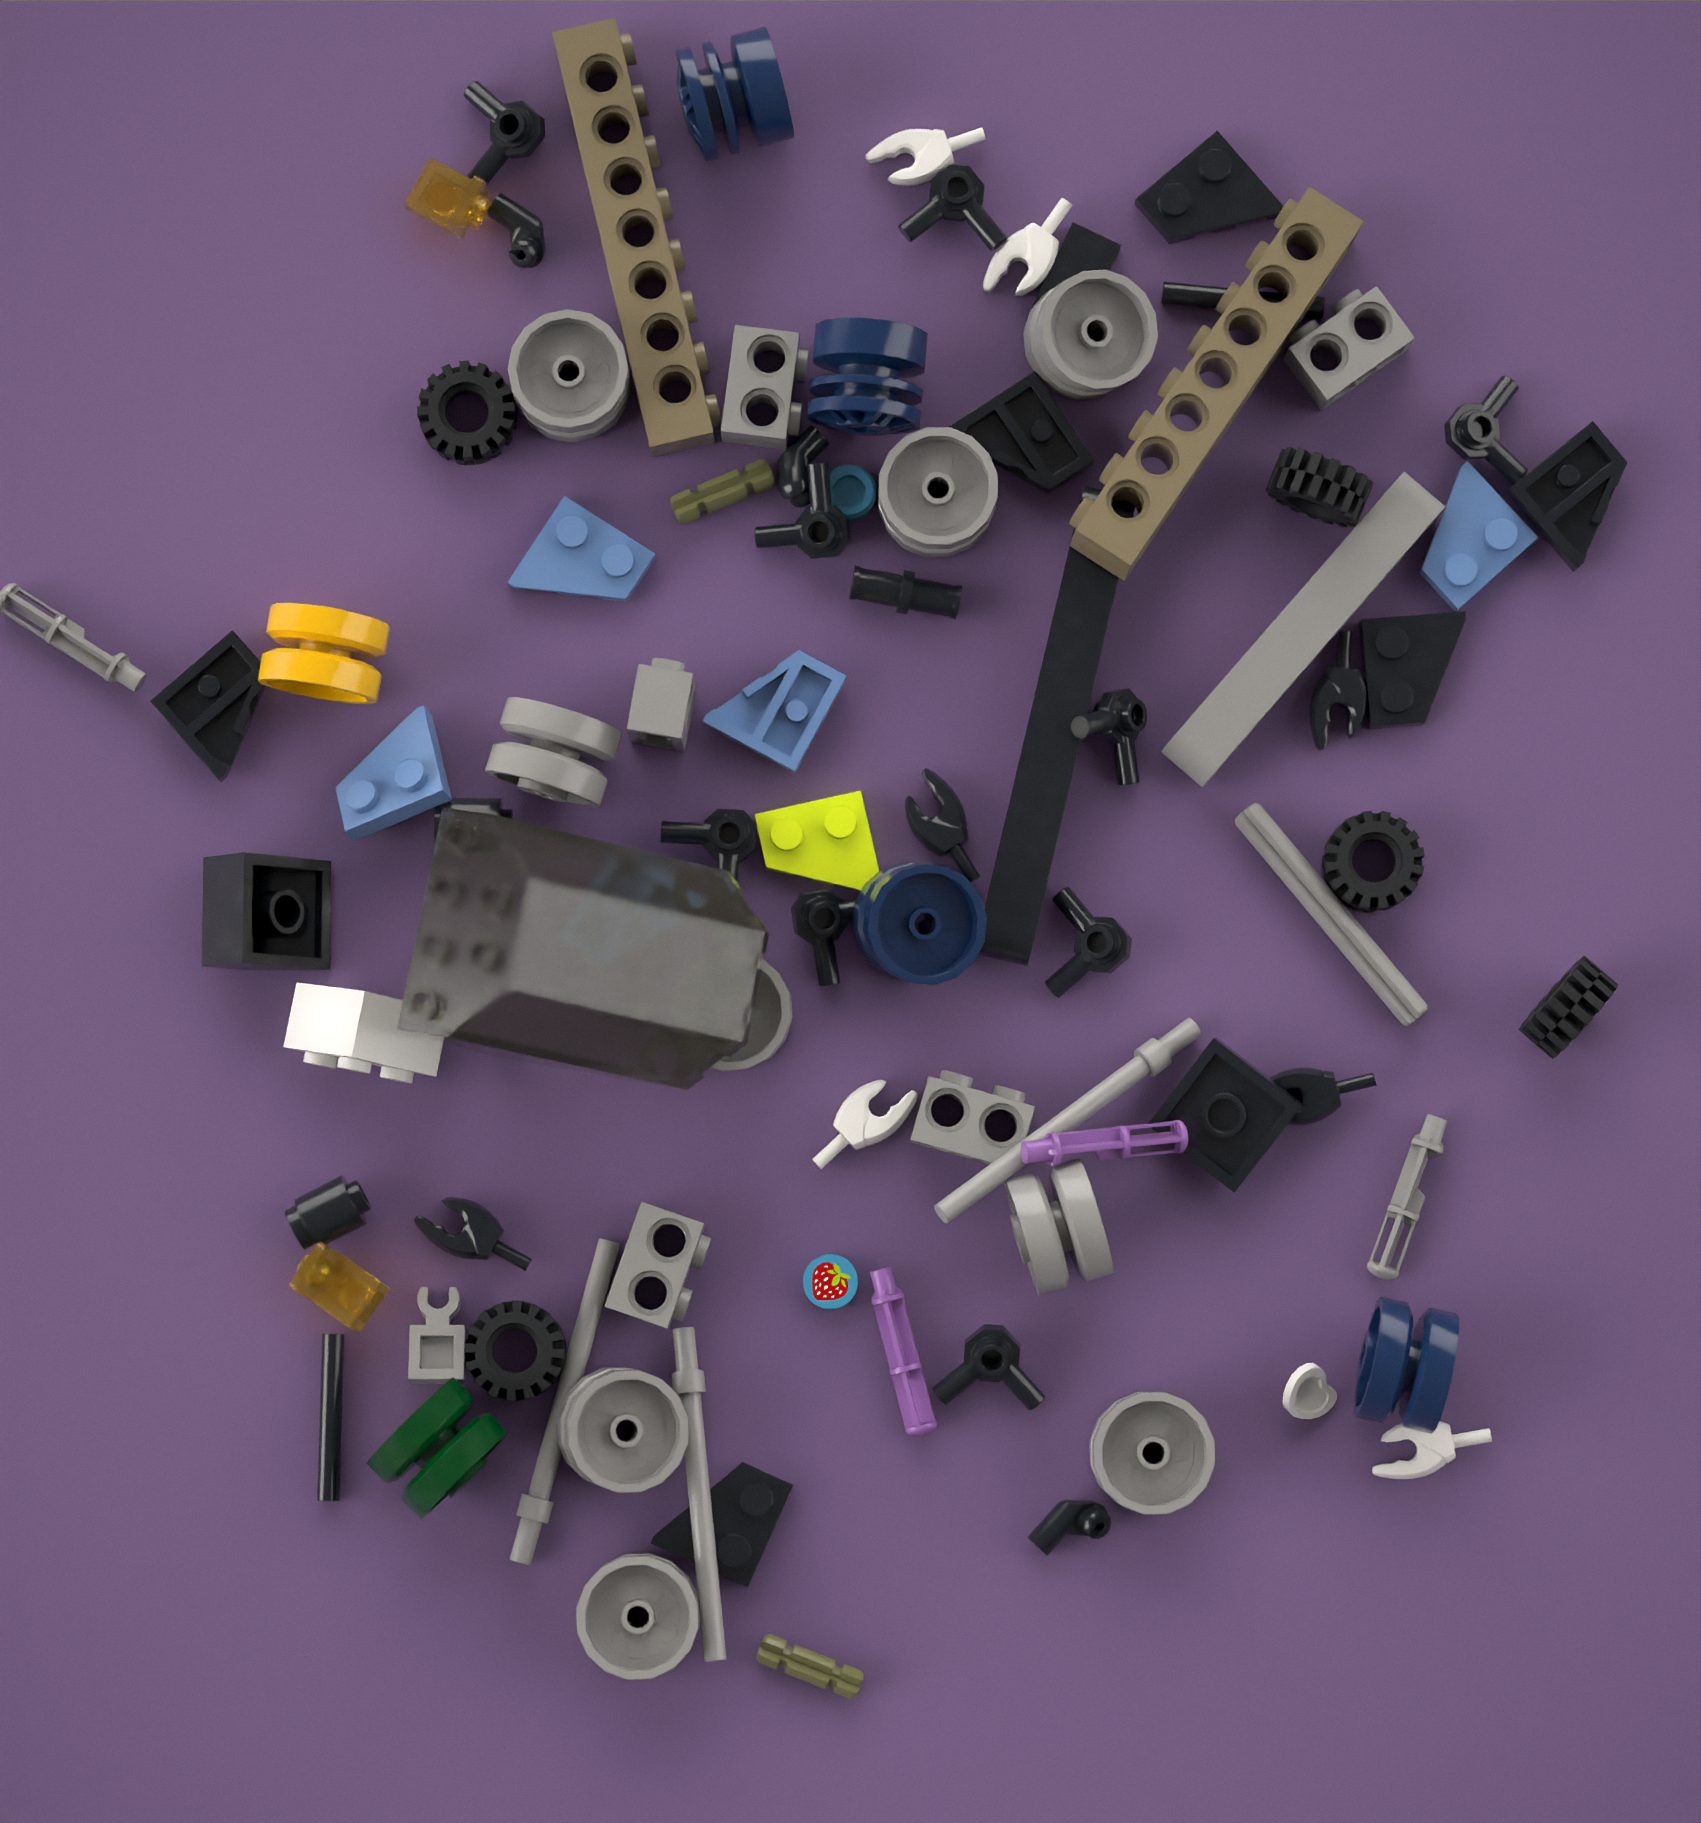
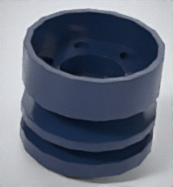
M765 26L731 35L732 61L721 63L717 51L710 41L702 43L706 68L697 70L690 47L676 50L678 61L676 87L689 134L692 135L701 149L705 162L719 158L714 134L722 131L731 154L740 152L738 127L749 125L760 147L794 138L792 117L783 79L771 38Z
M833 318L816 323L813 364L836 374L819 376L811 380L810 393L818 398L809 401L808 420L820 426L864 436L911 433L920 429L921 411L915 408L914 405L922 403L923 389L900 379L916 377L924 373L928 333L918 327L905 323L874 318Z

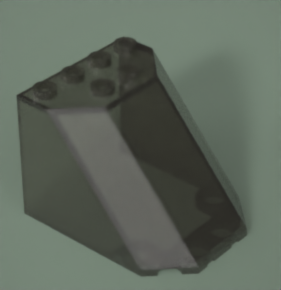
M443 807L397 1029L496 1058L688 1090L704 1078L703 1072L724 1056L731 1057L748 1043L751 1028L749 1020L751 1010L755 1008L762 972L760 965L762 955L766 952L769 933L760 918L751 912L740 894L742 889L732 873L727 870L497 815Z

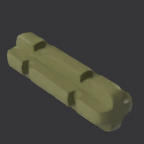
M759 459L744 465L745 470L742 472H738L735 469L697 485L698 490L694 492L687 489L673 495L670 498V505L677 521L680 524L689 523L701 518L700 513L703 511H707L710 514L747 499V493L754 491L755 494H759L771 489L775 485V480L769 464L765 459Z
M766 1634L763 1637L756 1655V1660L759 1663L775 1670L777 1666L785 1668V1674L826 1689V1686L834 1688L833 1693L845 1698L854 1699L857 1696L864 1679V1673L861 1670L847 1664H843V1667L835 1665L836 1660L797 1644L794 1647L786 1645L787 1640L772 1634Z

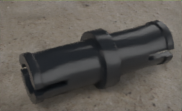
M855 565L849 599H858L896 607V613L907 615L908 610L956 619L961 600L962 586L915 578V572L904 570L903 575L865 569Z

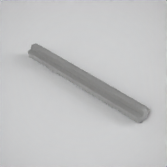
M1254 803L1236 817L1235 825L1400 1023L1408 1026L1420 1018L1428 1009L1427 1004L1262 806Z

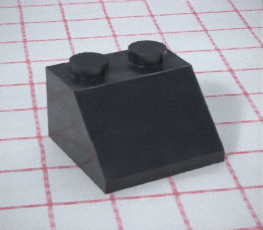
M246 852L203 857L202 967L238 970H330L331 861Z

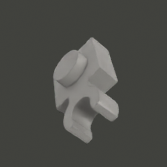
M421 1287L418 1292L417 1303L421 1314L426 1319V1325H410L409 1383L445 1384L452 1377H455L461 1384H465L466 1353H464V1346L467 1339V1329L465 1325H451V1320L456 1317L461 1306L458 1290L456 1287H449V1301L447 1305L437 1309L429 1305L430 1295L428 1287Z

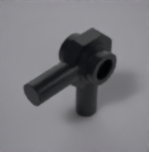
M474 81L466 88L464 98L490 120V141L493 144L467 176L479 187L485 189L509 157L512 159L530 157L545 138V119L524 101L504 104L479 81Z
M950 164L932 178L929 201L898 225L900 232L910 243L942 218L950 221H966L991 252L1000 247L1007 239L1006 235L982 207L984 183L970 166Z
M1501 376L1481 403L1462 404L1456 408L1444 424L1446 443L1464 460L1485 458L1514 485L1526 475L1528 469L1499 442L1501 437L1497 417L1518 391L1519 387L1510 377Z
M828 463L807 465L810 507L805 509L796 520V523L755 527L757 548L798 545L811 559L839 557L851 543L849 517L837 506L832 505Z
M1130 688L1106 692L1103 694L1101 701L1095 705L1092 713L1075 717L1072 720L1071 730L1078 738L1101 733L1110 744H1113L1118 785L1139 783L1134 740H1136L1139 731H1142L1147 723L1145 704L1136 697Z
M718 808L704 820V823L662 821L661 843L703 845L707 853L717 861L714 903L736 905L739 863L755 851L756 823L744 810Z
M1070 887L1062 889L1052 899L1077 930L1074 944L1075 955L1045 981L1046 986L1058 998L1089 971L1112 973L1130 957L1132 938L1121 924L1112 917L1093 916Z
M826 888L801 893L791 907L794 933L807 943L813 945L819 986L834 985L841 982L834 941L839 939L848 925L847 922L853 921L854 904L857 900L856 898L844 901Z
M984 1324L965 1339L964 1362L932 1387L935 1395L944 1404H948L977 1379L989 1382H1000L1002 1380L1029 1411L1036 1408L1045 1398L1041 1390L1019 1367L1020 1343L1003 1325Z

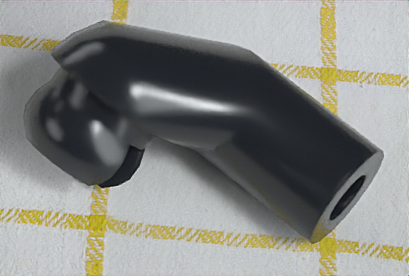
M503 193L498 194L490 205L487 216L510 230L511 250L509 251V258L511 262L519 268H533L542 261L546 251L541 219Z
M812 425L781 454L777 461L778 491L783 499H789L790 503L798 508L810 504L807 465L830 444L823 434Z
M1063 1500L1048 1513L1027 1538L1048 1556L1066 1535L1090 1536L1091 1539L1103 1538L1110 1531L1111 1518L1105 1507L1095 1501Z

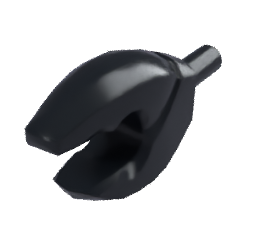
M1339 631L1336 667H1327L1311 698L1310 725L1313 740L1318 750L1326 748L1327 729L1331 722L1329 718L1331 707L1341 706L1346 709L1348 713V739L1357 735L1367 713L1368 696L1365 681L1360 670L1350 669L1353 632Z
M925 768L922 771V776L928 787L932 790L933 799L940 804L941 811L935 817H927L921 812L914 799L908 795L905 800L908 824L918 841L929 851L939 857L950 852L963 875L971 883L978 879L980 875L962 847L969 839L964 808L953 789L934 771Z
M1295 1068L1270 1077L1272 1081L1285 1091L1296 1089L1303 1096V1106L1288 1125H1307L1321 1121L1342 1106L1340 1094L1377 1086L1373 1072L1336 1081L1334 1072L1314 1068Z
M446 1197L441 1200L445 1206L461 1214L464 1218V1228L457 1234L450 1233L444 1226L435 1225L432 1221L420 1215L414 1219L418 1229L434 1245L453 1256L463 1259L487 1261L494 1253L524 1271L527 1270L532 1261L528 1256L500 1241L504 1234V1229L490 1211L474 1201L456 1197Z

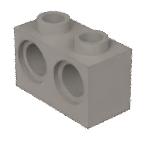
M1377 286L1362 295L1359 289L1352 291L1332 307L1336 313L1335 316L1320 326L1315 320H1312L1288 339L1292 346L1289 347L1284 361L1321 411L1409 350L1415 339ZM1361 318L1372 319L1379 325L1381 337L1375 340L1361 338L1355 331L1354 322ZM1317 349L1329 350L1335 355L1338 367L1332 371H1321L1312 364L1310 353Z
M735 325L721 425L722 442L786 450L788 435H799L802 403L793 402L795 382L805 383L809 359V350L799 349L800 333ZM775 351L784 358L785 363L780 370L774 373H764L755 366L754 361L762 352ZM760 403L769 404L776 409L778 416L768 426H757L750 422L747 417L749 410L753 406Z
M653 658L651 666L638 664L627 724V731L632 744L685 753L696 685L693 673L684 671V663L663 658Z
M941 1070L939 1079L928 1076L910 1142L990 1165L1027 1137L1035 1106L1024 1103L1026 1094L1023 1092L994 1085L992 1094L971 1088L973 1078ZM943 1096L955 1098L963 1109L961 1121L951 1127L939 1125L931 1114L933 1102ZM1002 1111L1013 1118L1016 1129L1014 1136L1010 1140L996 1142L988 1137L984 1129V1122L989 1114Z
M641 1201L604 1307L667 1329L670 1328L672 1319L683 1322L693 1294V1290L684 1287L691 1266L698 1269L702 1268L712 1239L702 1235L705 1224ZM667 1225H675L681 1228L686 1239L684 1249L674 1257L660 1255L654 1245L656 1233L660 1228ZM649 1277L659 1278L667 1288L665 1302L654 1310L643 1308L636 1299L637 1286L642 1280Z

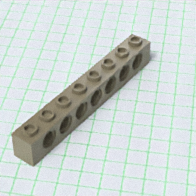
M615 17L553 31L555 48L651 456L653 458L714 444L713 427L722 425L716 395L710 394L705 396L700 376L710 373L703 342L693 344L688 324L698 322L691 290L680 292L676 272L686 269L679 239L668 240L664 220L673 219L667 188L665 186L656 189L651 169L661 167L654 135L644 137L639 118L649 116L642 84L631 85L627 66L637 64L630 32L619 35ZM598 73H609L617 79L615 86L606 92L594 91L588 86V83ZM610 124H621L629 130L626 139L616 144L605 142L600 137V134ZM623 175H633L642 182L640 188L631 195L616 193L612 189L613 183ZM636 226L647 227L654 233L653 239L643 247H633L624 240L626 233L631 228ZM646 278H658L665 283L666 289L661 296L655 299H646L636 292L639 283ZM668 329L676 333L679 339L672 349L658 351L649 345L650 336L657 330ZM671 381H682L690 387L691 392L683 402L670 403L661 397L662 388Z
M1311 187L1307 189L1299 202L1292 198L1286 202L1273 223V226L1279 229L1275 238L1270 244L1261 240L1247 260L1244 268L1251 271L1245 282L1241 287L1234 282L1228 287L1215 309L1222 314L1212 329L1205 324L1200 328L1186 351L1193 356L1183 372L1176 367L1172 369L1157 395L1164 399L1154 415L1145 410L1132 428L1128 438L1135 442L1125 457L1115 453L1098 480L1105 484V487L1095 501L1086 496L1069 522L1071 526L1076 528L1069 546L1121 580H1126L1355 242L1364 223L1363 220ZM1293 245L1301 246L1310 253L1311 259L1305 261L1297 260L1289 254L1287 247ZM1264 287L1273 288L1281 294L1283 301L1278 303L1268 302L1260 296L1258 289ZM1236 329L1244 330L1252 336L1254 344L1247 346L1239 345L1232 340L1229 332ZM1204 372L1217 373L1223 378L1226 386L1222 388L1208 387L1201 380L1200 374ZM1177 414L1189 416L1195 422L1197 429L1181 431L1173 425L1170 417ZM1147 457L1158 458L1164 462L1168 471L1161 475L1151 474L1144 469L1141 460ZM1118 500L1129 501L1137 508L1138 515L1133 518L1120 517L1114 512L1111 504Z

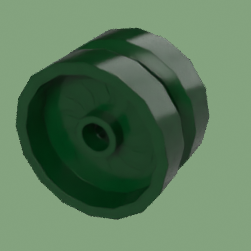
M452 1377L431 1395L396 1429L366 1463L385 1483L398 1481L416 1464L421 1468L404 1488L402 1500L420 1519L427 1516L447 1496L452 1498L483 1468L488 1462L486 1460L488 1455L509 1434L490 1413L476 1416L460 1432L455 1428L457 1423L471 1409L474 1396L455 1377Z

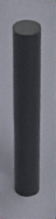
M1163 282L1161 303L1216 308L1228 288ZM1258 291L1260 296L1268 302L1278 303L1283 301L1280 293ZM1316 297L1304 317L1322 319L1325 297Z
M322 1334L318 1501H339L344 1334Z

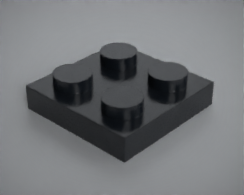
M1215 1037L1148 1124L1174 1120L1182 1121L1187 1128L1189 1137L1188 1146L1182 1153L1235 1193L1303 1104ZM1171 1126L1151 1128L1160 1133L1170 1132Z

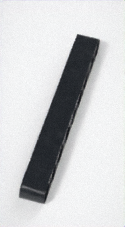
M1084 485L1080 504L1086 496L1095 501L1102 489ZM1118 500L1111 504L1114 512L1120 517L1133 518L1135 506L1131 502ZM1069 546L984 907L987 916L985 942L979 952V955L1025 966L1029 962L1081 738L1073 734L1071 723L1075 717L1085 715L1088 712L1119 579L1071 546Z

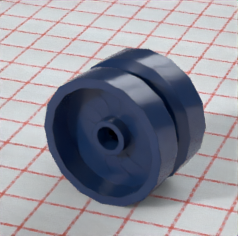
M902 862L881 869L864 884L854 904L852 930L859 952L873 969L895 980L936 985L957 978L975 962L985 942L987 916L980 894L965 876L943 865ZM920 914H923L925 919L918 923L919 933L915 928V920Z
M1380 1297L1372 1312L1359 1355L1354 1395L1355 1417L1383 1423L1393 1413L1400 1395L1399 1415L1404 1428L1432 1434L1441 1419L1450 1388L1457 1353L1459 1317L1457 1313L1429 1308L1418 1319L1412 1336L1413 1314L1409 1304Z

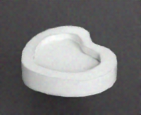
M1306 1363L1297 1368L1289 1378L1283 1393L1284 1408L1292 1416L1299 1419L1320 1417L1327 1413L1337 1401V1393L1327 1384V1376L1324 1370L1314 1363Z

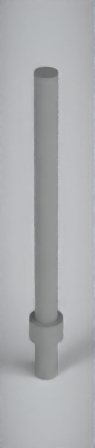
M1187 1018L1159 1040L1151 1038L1134 1050V1058L934 1205L935 1212L939 1218L948 1224L1026 1166L1028 1163H1024L1021 1157V1143L1023 1141L1040 1140L1048 1133L1072 1132L1147 1075L1155 1077L1171 1065L1172 1056L1201 1036L1198 1025L1192 1019Z
M601 1238L598 1240L528 1494L522 1493L516 1515L520 1516L521 1519L509 1558L511 1561L531 1565L542 1523L548 1524L554 1504V1502L549 1501L562 1455L557 1443L556 1417L565 1394L584 1376L620 1247L619 1243Z
M680 1327L672 1330L676 1372L671 1374L673 1391L679 1395L688 1416V1445L684 1452L704 1663L726 1661L727 1658L701 1395L706 1393L704 1370H698L694 1327Z

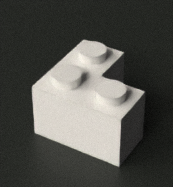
M297 982L283 1047L305 1052L304 1063L336 1069L337 1064L338 1068L370 1074L371 1066L375 1065L381 1067V1078L412 1083L414 1074L436 1077L449 1012L367 991Z

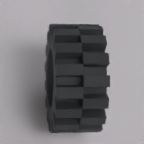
M459 361L460 366L451 368V365L447 364L441 367L443 372L440 375L436 376L433 373L427 379L428 387L426 390L422 388L419 394L420 406H417V416L428 444L432 449H436L442 458L447 461L449 458L454 459L460 465H466L467 461H475V464L478 465L485 463L484 458L490 455L493 458L500 455V448L504 444L509 446L513 439L512 431L517 428V407L509 385L504 382L503 377L496 370L493 373L488 369L487 365L479 362L477 366H471L469 361ZM462 394L477 395L488 405L489 414L487 421L475 432H459L452 428L447 421L449 404Z
M1286 447V449H1281L1265 491L1268 492V496L1277 499L1276 502L1279 504L1290 506V510L1297 513L1303 512L1308 514L1307 517L1315 520L1319 518L1324 523L1331 525L1336 523L1340 527H1347V525L1355 527L1359 522L1373 482L1367 479L1368 477L1365 474L1356 472L1357 469L1352 466L1340 464L1341 461L1331 458L1330 460L1323 457V454L1317 452L1311 454L1302 448H1297L1296 450L1292 447Z
M1372 810L1364 811L1357 816H1351L1336 828L1324 847L1326 848L1325 854L1322 857V867L1325 868L1324 880L1327 885H1331L1334 890L1333 893L1338 899H1343L1348 903L1346 906L1354 910L1360 908L1364 909V912L1374 913L1376 910L1385 911L1393 908L1418 886L1419 878L1423 875L1425 866H1422V858L1425 857L1424 848H1420L1417 842L1420 837L1415 830L1411 832L1407 828V821L1401 817L1398 819L1391 817L1390 812L1372 813ZM1377 841L1387 846L1391 851L1394 866L1387 879L1381 882H1368L1356 874L1352 864V856L1356 847L1363 842Z
M1583 956L1556 982L1548 994L1541 999L1537 1007L1531 1011L1527 1019L1521 1024L1519 1031L1553 1059L1592 1021L1596 1013L1603 1008L1605 1003L1614 994L1618 984L1591 960Z
M524 1301L501 1302L483 1311L478 1316L477 1321L471 1325L468 1331L467 1343L464 1346V1353H466L467 1358L465 1363L468 1372H471L474 1377L473 1381L480 1388L482 1387L487 1391L489 1395L507 1401L526 1400L542 1394L559 1378V1373L565 1362L566 1340L563 1338L562 1329L558 1322L545 1309ZM507 1330H524L536 1342V1359L523 1372H508L495 1359V1343L499 1336Z

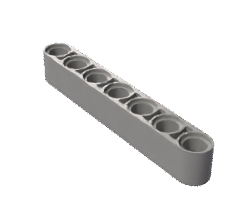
M1403 472L1178 730L1161 753L1203 787L1446 506L1407 473Z

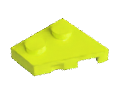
M861 790L754 814L767 870L787 875H797L810 878L816 882L833 886L838 885L859 891L862 890L867 881L879 872Z

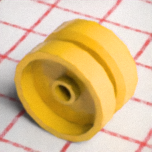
M275 603L271 605L266 632L275 642L291 648H275L262 653L258 676L260 684L283 692L321 700L352 704L377 703L382 675L372 665L359 660H372L386 654L390 626L387 623L362 614L326 606L299 603Z

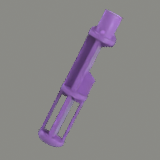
M1180 1120L1062 1133L1054 1132L1046 1134L1040 1140L1023 1141L1021 1143V1157L1024 1163L1046 1162L1049 1166H1058L1063 1154L1094 1151L1099 1160L1182 1153L1188 1146L1189 1137L1185 1124ZM1171 1126L1170 1132L1130 1136V1130ZM1172 1143L1173 1149L1131 1153V1147Z
M891 1267L870 1272L875 1291L871 1301L872 1305H874L890 1375H892L905 1426V1433L913 1437L924 1436L936 1429L937 1421L933 1413L922 1370L923 1366L920 1362L910 1324L902 1289L896 1287Z

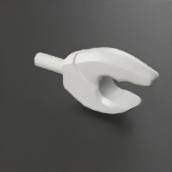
M982 127L947 139L944 130L908 129L895 133L877 144L866 154L865 158L870 164L886 158H896L901 153H909L915 159L914 164L909 168L893 173L888 180L892 184L902 186L919 185L931 181L942 170L954 163L952 151L984 141L986 137Z
M1061 198L1041 227L1031 223L1024 227V229L1012 234L1001 244L988 266L983 281L984 291L990 293L1000 278L1007 274L1009 266L1015 261H1022L1029 268L1028 273L1017 287L1015 296H1023L1031 292L1046 279L1048 272L1054 264L1059 248V241L1052 234L1071 209L1072 204Z
M875 1080L859 1087L846 1098L836 1114L833 1126L840 1134L812 1160L822 1169L848 1144L855 1150L888 1138L903 1124L917 1101V1092L911 1090L898 1104L891 1106L886 1115L878 1117L870 1112L868 1105L869 1101L883 1089L887 1081Z
M1439 1421L1436 1430L1430 1434L1404 1428L1403 1423H1400L1386 1431L1382 1435L1381 1441L1394 1442L1409 1439L1415 1443V1456L1410 1460L1398 1459L1393 1463L1373 1466L1372 1473L1378 1477L1390 1479H1416L1438 1471L1446 1463L1456 1458L1454 1448L1492 1442L1490 1428L1452 1435L1450 1425Z

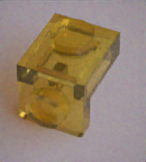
M429 158L404 205L406 210L463 239L470 226L477 229L481 225L489 210L491 200L486 198L488 190L485 180L477 176L470 179Z
M318 1242L313 1250L301 1260L297 1273L289 1284V1287L296 1293L309 1299L358 1334L362 1331L390 1289L389 1286L347 1256L323 1242Z

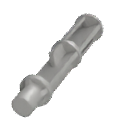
M15 583L6 585L0 591V613H4L43 638L45 642L57 647L102 676L106 681L111 683L118 681L133 692H137L140 689L147 674L130 664L129 657L125 653L120 652L111 656L84 639V628L21 589ZM19 592L56 617L54 619L17 596V593ZM8 607L13 609L14 611L24 616L34 624L38 625L45 631L41 633L40 631H38L31 625L27 624L17 616L13 615L6 609Z
M1427 1114L1421 1133L1412 1138L1411 1147L1390 1205H1388L1387 1213L1370 1260L1367 1263L1369 1272L1379 1278L1393 1280L1399 1275L1401 1264L1426 1198L1418 1189L1428 1158L1441 1156L1444 1151L1441 1140L1448 1121ZM1390 1217L1395 1219L1381 1261L1378 1263L1373 1260ZM1407 1223L1411 1225L1395 1269L1389 1266L1403 1227Z

